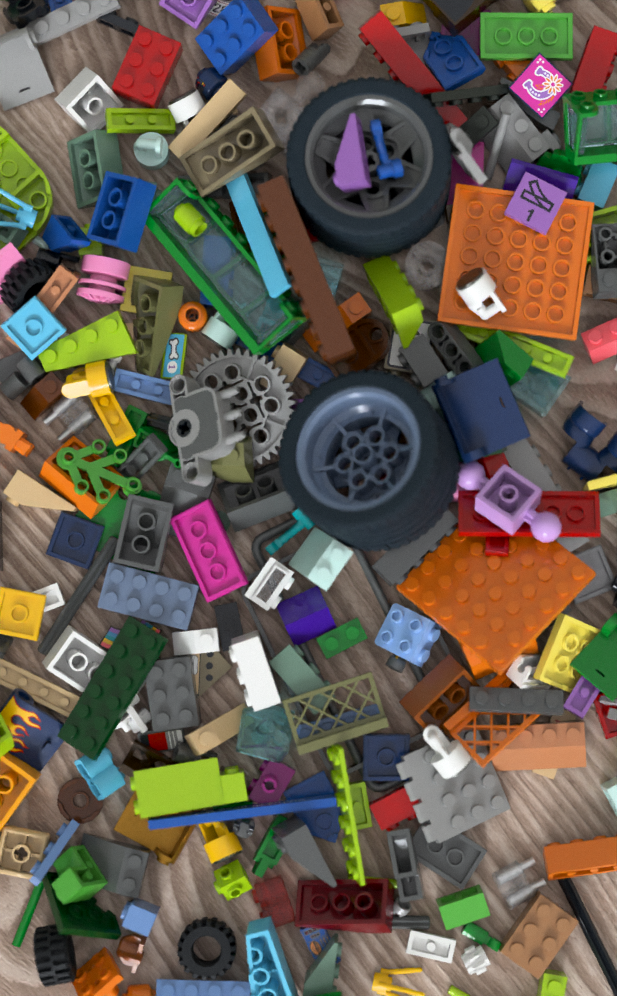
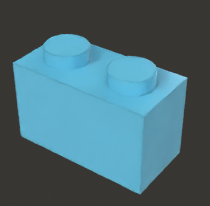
M611 162L586 164L582 173L586 175L583 183L580 182L577 185L574 195L577 196L576 200L595 202L594 211L601 210L605 206L617 177V165Z

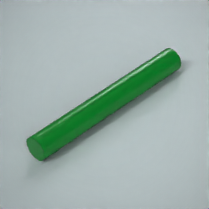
M42 880L37 886H34L12 942V945L16 947H21L44 889Z

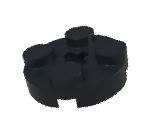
M8 0L10 5L7 9L5 6L3 8V13L8 22L21 29L26 27L29 22L46 16L49 12L47 7L49 1Z

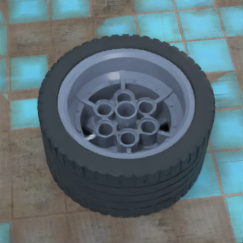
M358 370V372L350 371L348 374L343 373L336 378L328 379L329 381L327 382L324 381L318 388L315 387L309 395L307 394L302 402H299L296 406L297 409L290 415L291 418L287 421L286 429L282 433L283 438L280 440L279 446L281 448L279 449L278 456L280 459L278 463L280 476L283 478L282 483L287 494L296 507L326 534L347 547L369 552L371 550L380 552L381 550H391V548L397 549L401 545H408L411 541H416L422 534L425 535L429 532L428 530L433 528L438 520L440 521L444 516L443 513L448 510L449 503H452L453 494L457 490L456 485L459 483L460 477L458 475L460 473V456L458 455L459 451L449 427L416 387L403 378L396 377L395 374H387L385 371L380 370L378 372L376 370ZM377 425V426H372V427L368 428L365 433H363L361 430H359V429H361V428H363V427H366V426ZM402 432L405 434L408 444H399ZM382 436L379 442L374 443L376 438ZM357 442H359V445H357L354 449H352V447L354 446V444L357 443ZM339 447H341V449H342V451H343L344 453L339 454V455L335 458V455H336V453H337ZM396 452L393 458L388 459L391 453ZM351 463V466L347 470H344L345 466ZM384 474H388L385 480L380 481ZM365 479L364 484L357 487L358 483L361 480ZM349 487L348 498L342 496L337 489Z

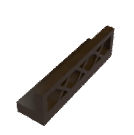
M136 739L118 771L133 777L134 771L156 768L154 762L157 761L165 763L166 766L180 763L172 761V758ZM136 748L145 752L147 759L140 760L134 757L133 754ZM204 808L194 809L191 811H203Z

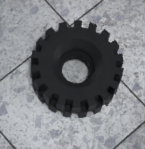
M30 258L26 259V263L22 261L17 263L18 267L16 269L12 267L10 269L12 273L5 275L4 279L6 282L1 283L0 287L2 290H0V295L2 296V301L14 313L34 295L37 296L54 273V270L44 260H39L38 258H34L33 261Z

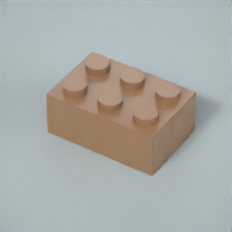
M537 890L501 941L502 945L499 951L539 980L579 921L575 916Z

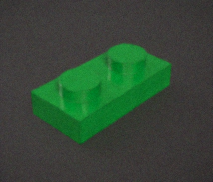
M356 617L316 638L326 659H329L368 637Z

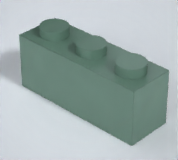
M289 643L268 663L294 693L299 695L330 685L331 683L328 680L323 682L318 676L320 671L312 662L307 664L302 658L305 655L304 652L297 645L292 647ZM332 690L326 691L324 693L330 695ZM316 694L310 704L322 710L328 697ZM310 697L304 698L302 700L308 702ZM308 706L314 715L318 713V711Z

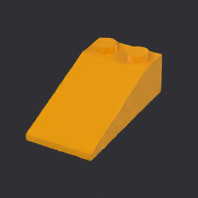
M9 752L0 758V832L42 775L32 766Z

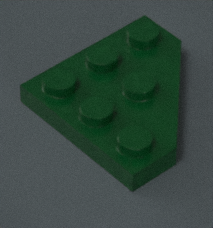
M48 871L45 874L42 882L59 934L117 940L122 935L116 916L110 910L105 912L96 905L97 900L94 897L90 900L63 904L57 898L55 890L51 885L59 876L56 872Z

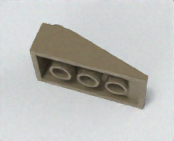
M252 106L180 156L179 159L192 182L197 187L200 196L204 197L267 162L283 151L285 147L263 109Z

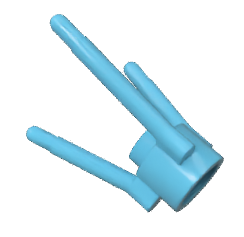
M0 188V193L21 206L17 210L0 203V209L16 214L15 220L19 221V223L0 221V226L20 228L22 230H26V227L33 228L38 211L34 210L32 205L26 204Z

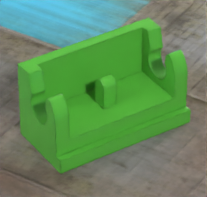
M480 885L436 899L446 930L490 916Z

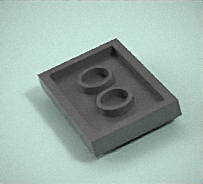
M428 822L421 823L412 836L418 862L463 890L485 856L487 849L462 833L441 843H436L435 841L428 843L421 828L428 824Z

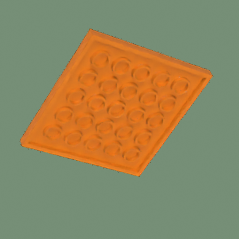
M456 183L437 321L454 325L576 341L595 202L564 198L546 235H543L504 215L515 191ZM484 268L495 282L496 288L494 291L505 305L507 311L504 313L499 311L487 320L481 319L479 315L469 309L456 291L458 280L472 269ZM491 296L482 301L486 307L494 303Z
M457 524V529L448 537L445 536L440 541L441 544L432 553L429 552L423 558L424 561L416 569L413 568L407 574L408 577L396 587L399 592L496 673L501 675L596 576V572L556 540L542 542L535 537H509L508 557L485 556L486 536H458Z

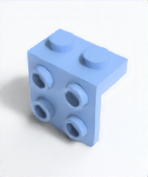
M394 603L375 638V644L422 668L429 658L434 642L440 636L442 627L436 622L398 603Z

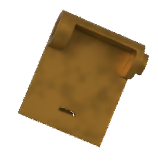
M134 791L113 830L154 851L157 855L156 860L166 866L169 863L175 864L196 824L150 830L148 818L140 819V814L135 815L133 801L138 799L137 793ZM189 810V811H183V812H177V813H171V814L187 813V812H193V811Z

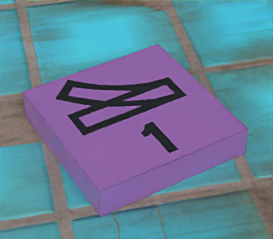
M525 172L504 215L546 235L567 192Z

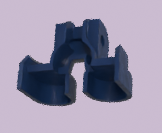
M580 400L563 423V430L576 442L561 461L568 466L567 470L571 468L580 475V480L585 479L588 482L596 479L606 465L617 473V431L609 439L607 445L599 452L593 448L591 444L594 438L600 435L607 426V423H603L585 410L582 406L583 401Z

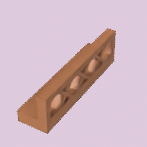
M60 263L37 294V297L54 313L78 281L81 274L76 270L71 272ZM9 335L6 336L7 340L20 348Z

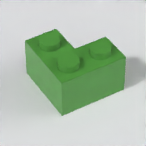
M84 845L71 846L53 863L59 878L51 885L55 890L57 898L63 904L90 900L108 883Z

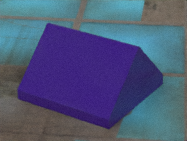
M318 585L277 605L279 614L294 646H298L337 628Z

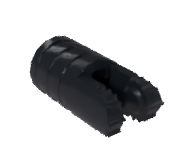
M39 248L36 258L44 260L54 271L62 263V260L70 263H79L80 257L57 253L43 248Z

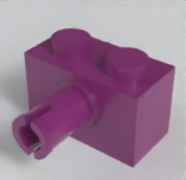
M273 755L270 759L265 758L259 768L262 772L258 780L253 778L247 788L250 791L248 798L257 803L279 801L296 769Z

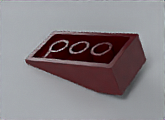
M388 878L365 879L366 885L360 886L353 879H335L337 886L334 888L323 880H298L294 923L296 927L360 933H392L395 888Z

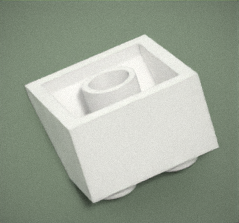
M87 67L54 99L87 133L95 129L101 130L106 125V108H122L124 106L105 82Z

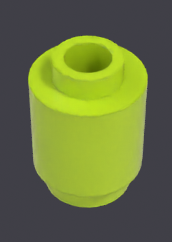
M181 203L175 208L173 218L187 234L197 237L207 228L205 218L191 203Z

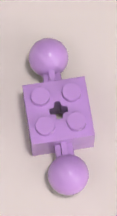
M472 461L467 464L462 462L460 464L458 484L466 490H475L477 488L481 490L475 496V510L510 535H513L524 521L531 525L532 534L539 541L551 542L560 535L562 526L560 519L551 512L538 513L535 511L541 503V488L505 464L490 480L485 477V470L479 462Z

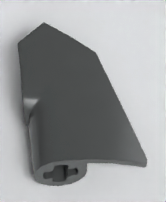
M23 351L0 359V389L11 400L16 399L30 385L37 384L49 374L45 372L38 356L31 360Z

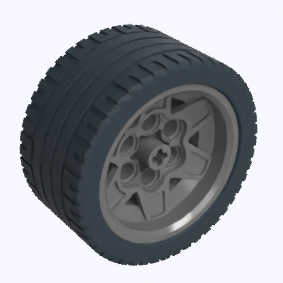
M359 77L356 80L349 79L347 82H339L336 86L332 85L326 91L320 92L318 97H314L310 104L303 108V112H300L297 121L294 122L286 151V167L292 198L305 227L310 230L313 236H316L321 243L324 242L329 248H334L337 252H344L345 255H354V257L359 258L361 256L365 258H381L384 255L386 257L391 256L393 253H400L403 249L407 250L411 248V245L420 242V239L425 238L428 232H431L435 227V223H438L450 193L452 146L446 124H443V118L441 115H438L437 109L434 106L432 107V103L425 99L421 93L415 92V89L408 88L406 84L401 82L396 83L395 80H386V78L381 77L379 79H375V77L365 79L364 77ZM353 113L361 120L364 142L372 146L369 150H366L371 186L380 190L377 194H369L367 192L369 188L344 193L339 187L335 186L333 175L328 179L326 174L327 163L335 168V161L349 116ZM380 119L382 131L385 132L383 138L386 150L394 154L389 159L400 158L404 177L394 180L387 178L379 179L377 166L381 165L369 127L371 120ZM407 151L410 153L413 164L401 159ZM404 189L396 198L389 201V190ZM359 195L363 206L353 204L345 199Z

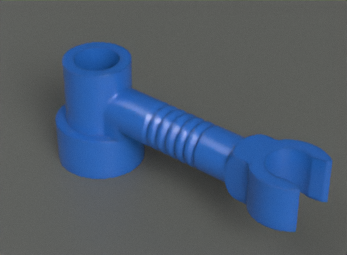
M380 119L371 120L369 127L381 165L377 166L379 179L404 177L400 158L389 159Z

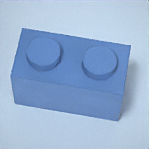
M134 898L132 902L127 901L120 916L121 919H124L122 927L148 937L160 907L140 898Z

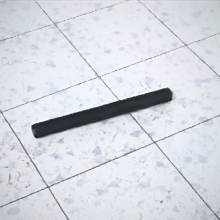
M558 879L614 995L617 996V971L572 879Z

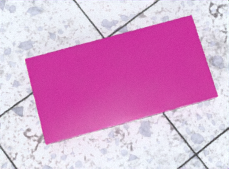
M207 499L172 517V527L207 603L249 583L211 499Z

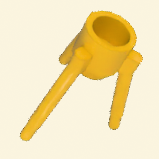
M381 968L380 973H374L372 990L377 991V994L386 996H400L390 992L391 990L415 996H425L424 992L392 985L393 977H388V975L422 972V968Z

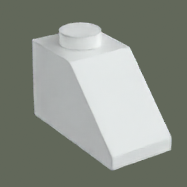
M218 627L172 632L174 656L220 651Z

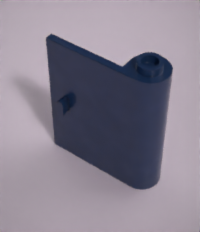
M498 358L448 379L447 375H444L434 380L435 385L431 386L464 464L531 436Z

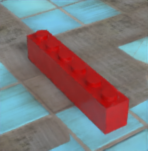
M378 10L358 27V30L361 32L358 37L366 46L370 44L374 48V57L380 64L386 63L390 68L387 73L396 82L399 80L401 83L406 84V87H411L415 89V92H419L422 95L445 91L381 10ZM443 102L442 107H436L438 115H441L444 120L443 124L450 122L460 127L468 120L457 105L449 106L448 102Z

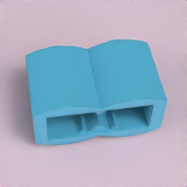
M104 747L96 761L91 760L86 755L74 761L79 773L86 780L98 801L106 798L126 784L124 780L125 774L118 771L119 767L113 764V756L106 747Z

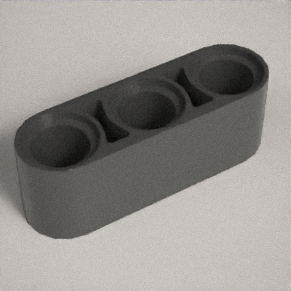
M440 321L429 325L428 336L457 375L469 370L468 363L471 369L484 364L481 357L457 325ZM454 345L457 347V353L454 350Z

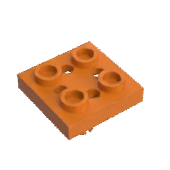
M104 947L86 964L76 970L75 980L72 984L78 996H117L119 993L117 984L124 978L111 952Z

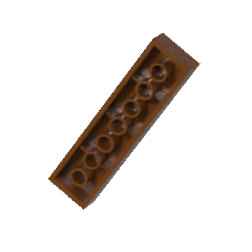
M281 175L257 185L259 193L255 194L263 213H268L264 217L271 233L277 234V236L273 237L280 255L285 254L286 256L282 259L289 277L293 275L295 278L291 280L297 297L303 298V301L299 303L306 319L311 318L312 323L308 325L315 341L320 339L321 344L317 345L322 359L324 362L329 361L332 367L356 357L357 353L284 176Z

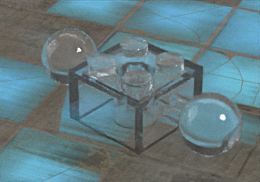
M315 71L298 77L296 81L297 92L293 97L278 86L260 107L265 112L285 147L280 152L284 156L286 155L290 132L293 130L292 126L297 121L300 112H303V105L307 100L311 101L314 97H318L320 92L325 90L323 77ZM285 118L286 123L281 122L277 124V119ZM265 163L259 165L251 171H255L262 168Z

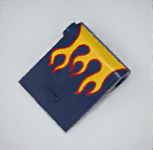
M15 688L0 707V714L12 734L15 746L8 752L41 771L64 742L57 737L64 723L36 707L29 693L23 689Z

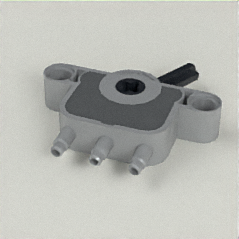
M176 374L169 383L173 410L172 416L168 417L151 412L146 417L147 425L167 431L166 434L169 435L170 440L174 445L178 446L184 481L204 487L209 485L213 478L211 461L230 454L234 449L235 442L241 441V439L246 437L245 431L234 432L233 420L242 416L243 411L240 408L231 410L229 400L230 397L239 393V388L235 386L222 391L210 387L200 388L197 380Z

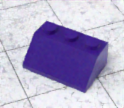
M514 158L511 159L501 190L516 191L525 172H528L567 192L565 198L573 199L579 180L578 176Z

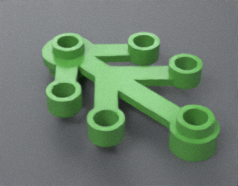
M97 439L92 445L79 450L64 447L57 453V464L62 469L68 470L74 483V491L79 495H84L89 489V483L81 478L79 468L86 471L96 493V500L100 504H106L111 497L110 491L104 488L100 478L121 486L126 496L129 494L138 495L142 489V483L138 478H125L104 469L116 463L123 464L127 459V452L124 449H116L112 455L93 462L83 460V458L92 454L101 455L104 453L106 444L101 439ZM94 445H101L102 450H97ZM120 453L124 458L118 459L116 454ZM70 455L72 460L68 461L64 456ZM134 482L137 488H131L129 483ZM83 484L86 489L80 490L77 485ZM99 494H106L107 499H101Z

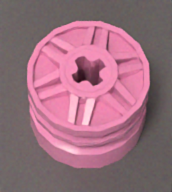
M83 255L81 272L90 275V278L78 280L80 285L88 288H77L76 295L98 304H123L124 297L115 293H126V288L117 284V281L128 280L131 265L110 257Z

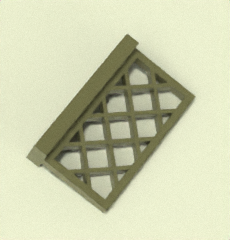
M371 671L282 700L299 755L389 727ZM369 678L371 688L367 695L355 690L360 680ZM354 683L352 688L347 686V684ZM343 686L351 690L345 702L332 697L336 688ZM332 690L330 695L324 693L326 691ZM372 691H373L375 700L372 699V698H370V695H371ZM353 692L365 698L359 710L347 704ZM316 694L328 697L322 710L310 704ZM310 697L308 702L302 700L304 698ZM331 699L343 705L337 717L325 712ZM368 700L377 704L378 714L369 716L362 712ZM299 701L306 705L300 717L290 712L289 703ZM308 706L320 712L315 725L302 719ZM345 707L357 712L353 722L346 723L340 719ZM323 714L335 720L332 728L329 730H324L317 726ZM360 714L366 717L358 720ZM292 717L298 720L296 725L294 724ZM300 722H303L313 727L309 736L299 739L297 728ZM338 722L344 724V725H341V726L336 727V725H337ZM315 729L321 731L319 733L313 734Z

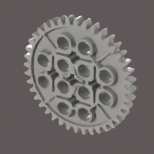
M229 348L227 353L224 350H220L219 356L216 353H212L211 360L208 357L203 358L204 365L197 363L198 371L191 370L190 373L193 376L192 379L198 381L200 388L210 387L218 391L224 389L227 384H234L243 380V382L232 387L237 386L239 390L241 387H244L248 393L247 398L242 399L238 393L230 397L229 400L231 410L236 408L237 405L247 404L242 407V416L235 419L237 427L234 432L243 431L246 426H254L263 422L261 425L252 428L249 433H246V437H252L253 465L255 467L257 466V461L263 464L265 463V458L268 460L273 458L272 453L279 454L278 447H280V440L283 438V430L286 429L285 425L290 420V415L296 410L292 408V405L298 403L297 400L291 399V396L295 395L296 391L288 390L293 385L292 382L285 383L288 374L280 375L283 368L278 367L275 369V360L267 363V355L260 359V355H252L250 349H246L244 353L242 348H237L236 353L233 348ZM232 366L238 370L236 378L231 377L229 373ZM211 376L217 378L218 384L215 388L209 383ZM261 378H265L268 381L266 390H263L259 385ZM261 395L263 399L260 400V403H255L254 399ZM270 399L276 400L278 404L276 411L269 408ZM251 408L257 412L256 420L250 419L248 415ZM260 429L264 430L267 434L265 441H261L258 438Z

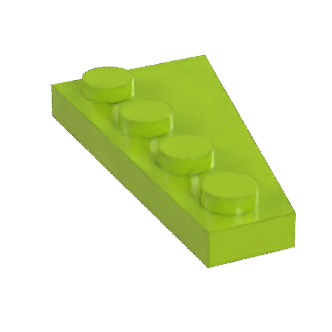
M115 311L52 343L38 357L45 372L50 373L51 371H60L86 363L119 358L120 356L137 354L139 352L120 311Z

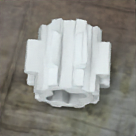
M473 944L464 949L465 953L461 955V959L470 975L476 973L478 976L487 971L486 967L490 965V961L481 945L475 947Z

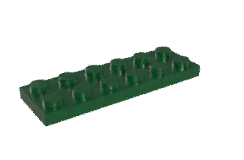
M129 616L57 737L91 760L96 761L167 644L168 639L134 617Z

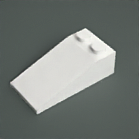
M68 625L42 663L47 670L83 693L108 651ZM144 680V682H143V684L141 685L140 689L138 690L137 694L139 693V691L141 690V688H142V687L144 686V684L146 683V680Z

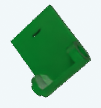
M614 613L608 619L596 637L570 663L576 671L611 701L617 698V613Z

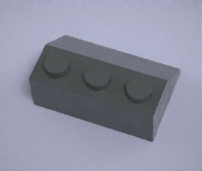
M278 461L254 470V483L224 481L217 484L234 532L297 509L283 486V478L280 476Z

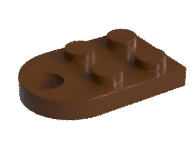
M365 318L357 321L347 329L357 356L332 367L329 361H327L326 364L335 377L343 373L348 374L350 371H368L384 359L391 346V336L388 329L381 322ZM375 330H382L381 338L372 340L373 332Z

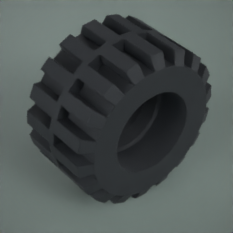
M203 917L201 920L196 919L192 924L186 926L180 936L177 956L180 958L179 963L185 967L184 971L187 974L189 972L193 974L192 977L195 979L197 977H201L204 981H207V978H211V980L217 979V976H223L231 968L235 959L237 949L236 938L232 934V929L228 928L224 921H217L218 918L208 919V917ZM203 936L215 938L221 946L220 955L210 961L200 959L193 950L195 941Z
M56 924L36 928L33 936L34 957L38 976L44 987L74 982L76 976V957L72 935L59 934Z

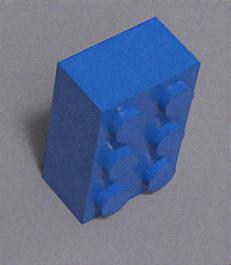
M232 0L195 40L221 76L236 73L279 29L259 0Z
M106 171L86 238L104 245L137 253L157 186L136 177Z

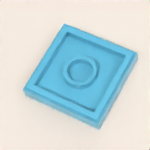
M36 295L0 326L31 360L36 358L67 331L65 326Z

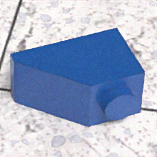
M52 214L42 236L48 248L57 253L61 251L73 252L90 246L91 243L76 222L68 216Z

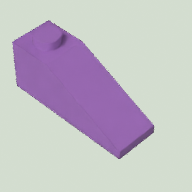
M355 113L349 116L335 161L336 173H333L335 186L339 187L344 193L372 187L362 123Z

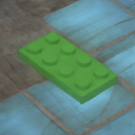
M480 12V60L532 61L540 52L548 61H572L573 13Z

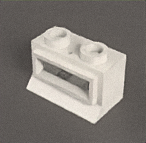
M270 557L245 593V596L267 611L270 607L275 609L282 599L279 597V594L283 588L288 591L295 579L292 577L294 572Z

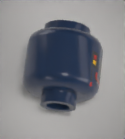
M215 67L203 68L197 74L195 87L209 101L228 79L224 75L220 76Z

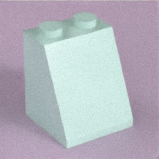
M314 527L288 565L327 591L354 552L333 537Z

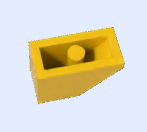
M399 1L382 4L379 7V10L383 12L393 26L406 27L414 22L427 23L425 8L422 3Z

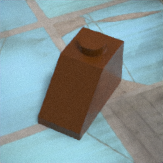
M51 371L34 385L20 404L36 421L64 397L62 394V385L64 383Z

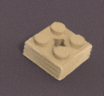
M5 825L0 839V874L31 879L33 874L30 871L37 861L42 863L46 857L43 852L49 844L50 834ZM24 847L28 855L20 858V853H17V850Z

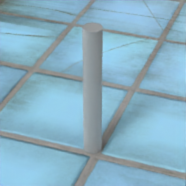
M502 112L484 172L488 180H492L511 115L508 112Z

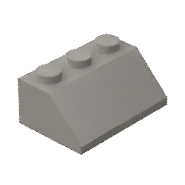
M509 93L488 109L498 122L502 112L511 114L497 160L506 173L512 158L534 164L544 152H549L551 146ZM498 125L481 140L489 152L491 151Z

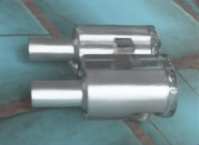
M63 395L51 406L53 411L43 419L47 426L58 416L60 419H63L68 428L57 437L62 443L73 433L78 436L98 418L97 414L84 402L85 400L81 396L67 398Z
M533 857L520 864L514 861L492 873V878L510 910L535 897L534 891L547 885L543 877L532 884L526 880L523 871L536 864Z

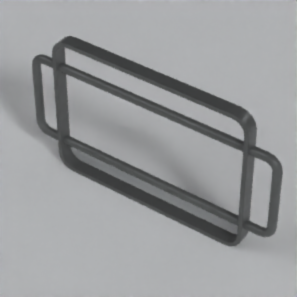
M294 517L255 537L251 550L260 570L250 574L247 577L248 581L257 577L267 563L260 549L262 543L291 528L297 522ZM352 547L387 617L391 605L362 549L356 550ZM296 552L278 560V562L283 564L291 560ZM272 574L266 583L273 594L278 584ZM246 584L241 589L243 599L273 659L276 653L249 598L245 596L248 585ZM280 593L279 597L282 598L280 602L285 601L282 593ZM425 613V615H426V617H427L428 619L434 621L431 617H429V616ZM440 633L438 641L445 655H451ZM304 642L298 645L305 654L303 658L306 663L312 662L318 668L307 643ZM408 661L419 683L425 677V674L421 667ZM320 672L318 676L324 682L325 680ZM284 681L291 697L296 696L294 691ZM332 700L327 707L331 715L339 714L340 711L336 702ZM295 701L294 703L301 716L303 708L299 701ZM304 714L302 719L309 722L306 714ZM423 731L411 736L410 743L423 738ZM354 739L346 740L344 742L355 762V765L346 768L347 774L359 770L363 778V757ZM318 749V752L327 769L329 771L334 770L333 766L329 763L323 749ZM365 781V784L372 791L381 793L406 781H385L383 783Z

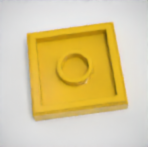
M1 586L0 634L38 641L47 595Z

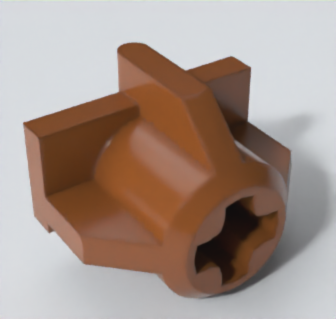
M135 933L121 937L116 952L123 964L132 967V973H136L138 965L141 964L144 956L143 949L147 936Z

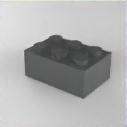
M192 654L158 658L145 679L153 732L199 726L202 719Z

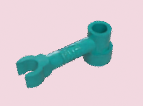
M297 509L292 513L297 522L265 549L272 556L303 528L306 527L307 530H310L316 524Z

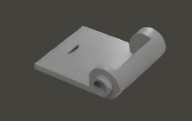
M28 27L0 37V102L4 111L55 92L36 46V43H39L34 30H29Z

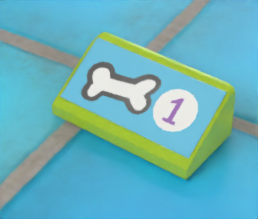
M171 333L163 353L160 378L172 379L176 374L184 375L188 334Z

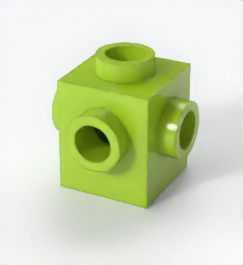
M238 859L213 871L216 881L213 882L215 889L219 895L223 893L228 901L253 889L248 875Z

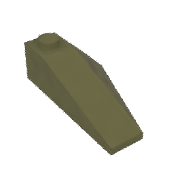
M134 275L131 305H135L137 312L136 319H133V327H137L138 339L135 341V346L139 352L135 354L136 368L146 375L155 376L177 320L179 309L181 308L184 286L171 280Z
M245 437L241 441L235 442L234 449L230 454L211 461L213 476L232 483H254L252 437Z

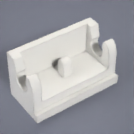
M520 654L506 673L521 689L550 688L549 684L533 678L542 655Z

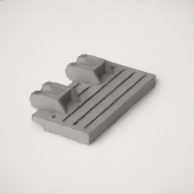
M447 123L446 127L450 136L453 157L467 176L479 185L483 184L488 179L470 156L473 143L461 128L453 125V123Z

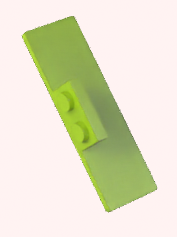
M336 743L327 748V756L329 761L333 763L334 770H331L330 774L332 783L336 784L337 793H334L336 797V806H340L341 815L338 816L340 829H344L345 838H342V846L344 852L348 853L349 859L345 861L348 875L351 874L353 880H356L360 886L366 884L357 830L372 827L366 784L363 780L349 783L343 747Z

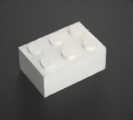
M258 630L232 638L229 653L232 662L238 663L239 667L236 668V673L240 685L245 684L246 686L244 697L248 707L253 706L255 712L281 703L280 693Z

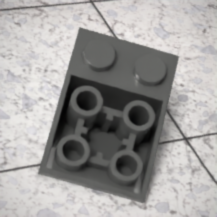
M617 223L592 224L591 283L593 299L617 298Z

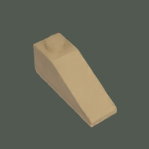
M17 470L3 491L8 496L6 500L16 507L21 504L28 507L77 512L78 510L73 504L21 470Z
M242 703L184 737L196 757L254 724L255 721L245 703Z

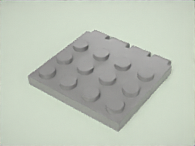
M463 730L458 736L463 741H473L474 730ZM476 730V741H483L479 730ZM445 735L450 742L454 741L452 738L450 739L447 735ZM426 744L401 756L402 761L395 764L401 780L410 779V781L403 784L410 801L412 802L417 799L419 801L412 805L419 823L428 822V824L421 827L428 843L433 841L441 843L511 809L491 761L482 768L471 757L469 765L460 774L450 779H444L431 763L435 751L429 744ZM476 746V753L484 759L488 755L486 747Z

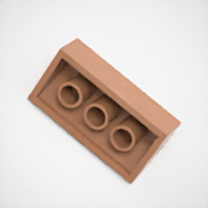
M584 721L531 723L492 759L495 771L586 767ZM514 723V724H509V725H518V726H519V725H521L522 723ZM493 730V741H503L507 738V730Z

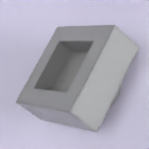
M547 129L541 134L551 146L550 153H553L555 149H561V141L554 132L550 133Z

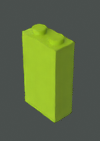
M217 757L134 771V776L130 777L131 790L136 791L138 799L133 801L135 815L140 814V819L225 804Z

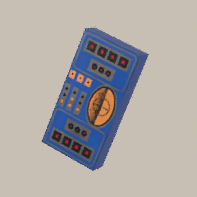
M300 927V932L314 960H316L331 937L327 929ZM336 956V963L341 961V957Z

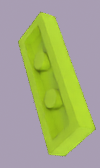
M106 108L105 110L107 133L156 132L158 134H174L176 131L175 119L169 109Z

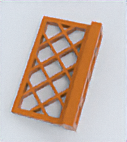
M510 666L501 675L495 676L484 687L510 688L514 684L506 675ZM468 701L443 724V731L450 739L459 740L470 756L484 768L540 715L469 712ZM480 714H490V725H476V718ZM493 715H507V725H493ZM509 715H524V722L519 726L509 725ZM463 730H474L473 741H463L458 734ZM476 730H490V741H476ZM493 730H507V738L503 741H493ZM476 746H490V753L482 759L476 753Z

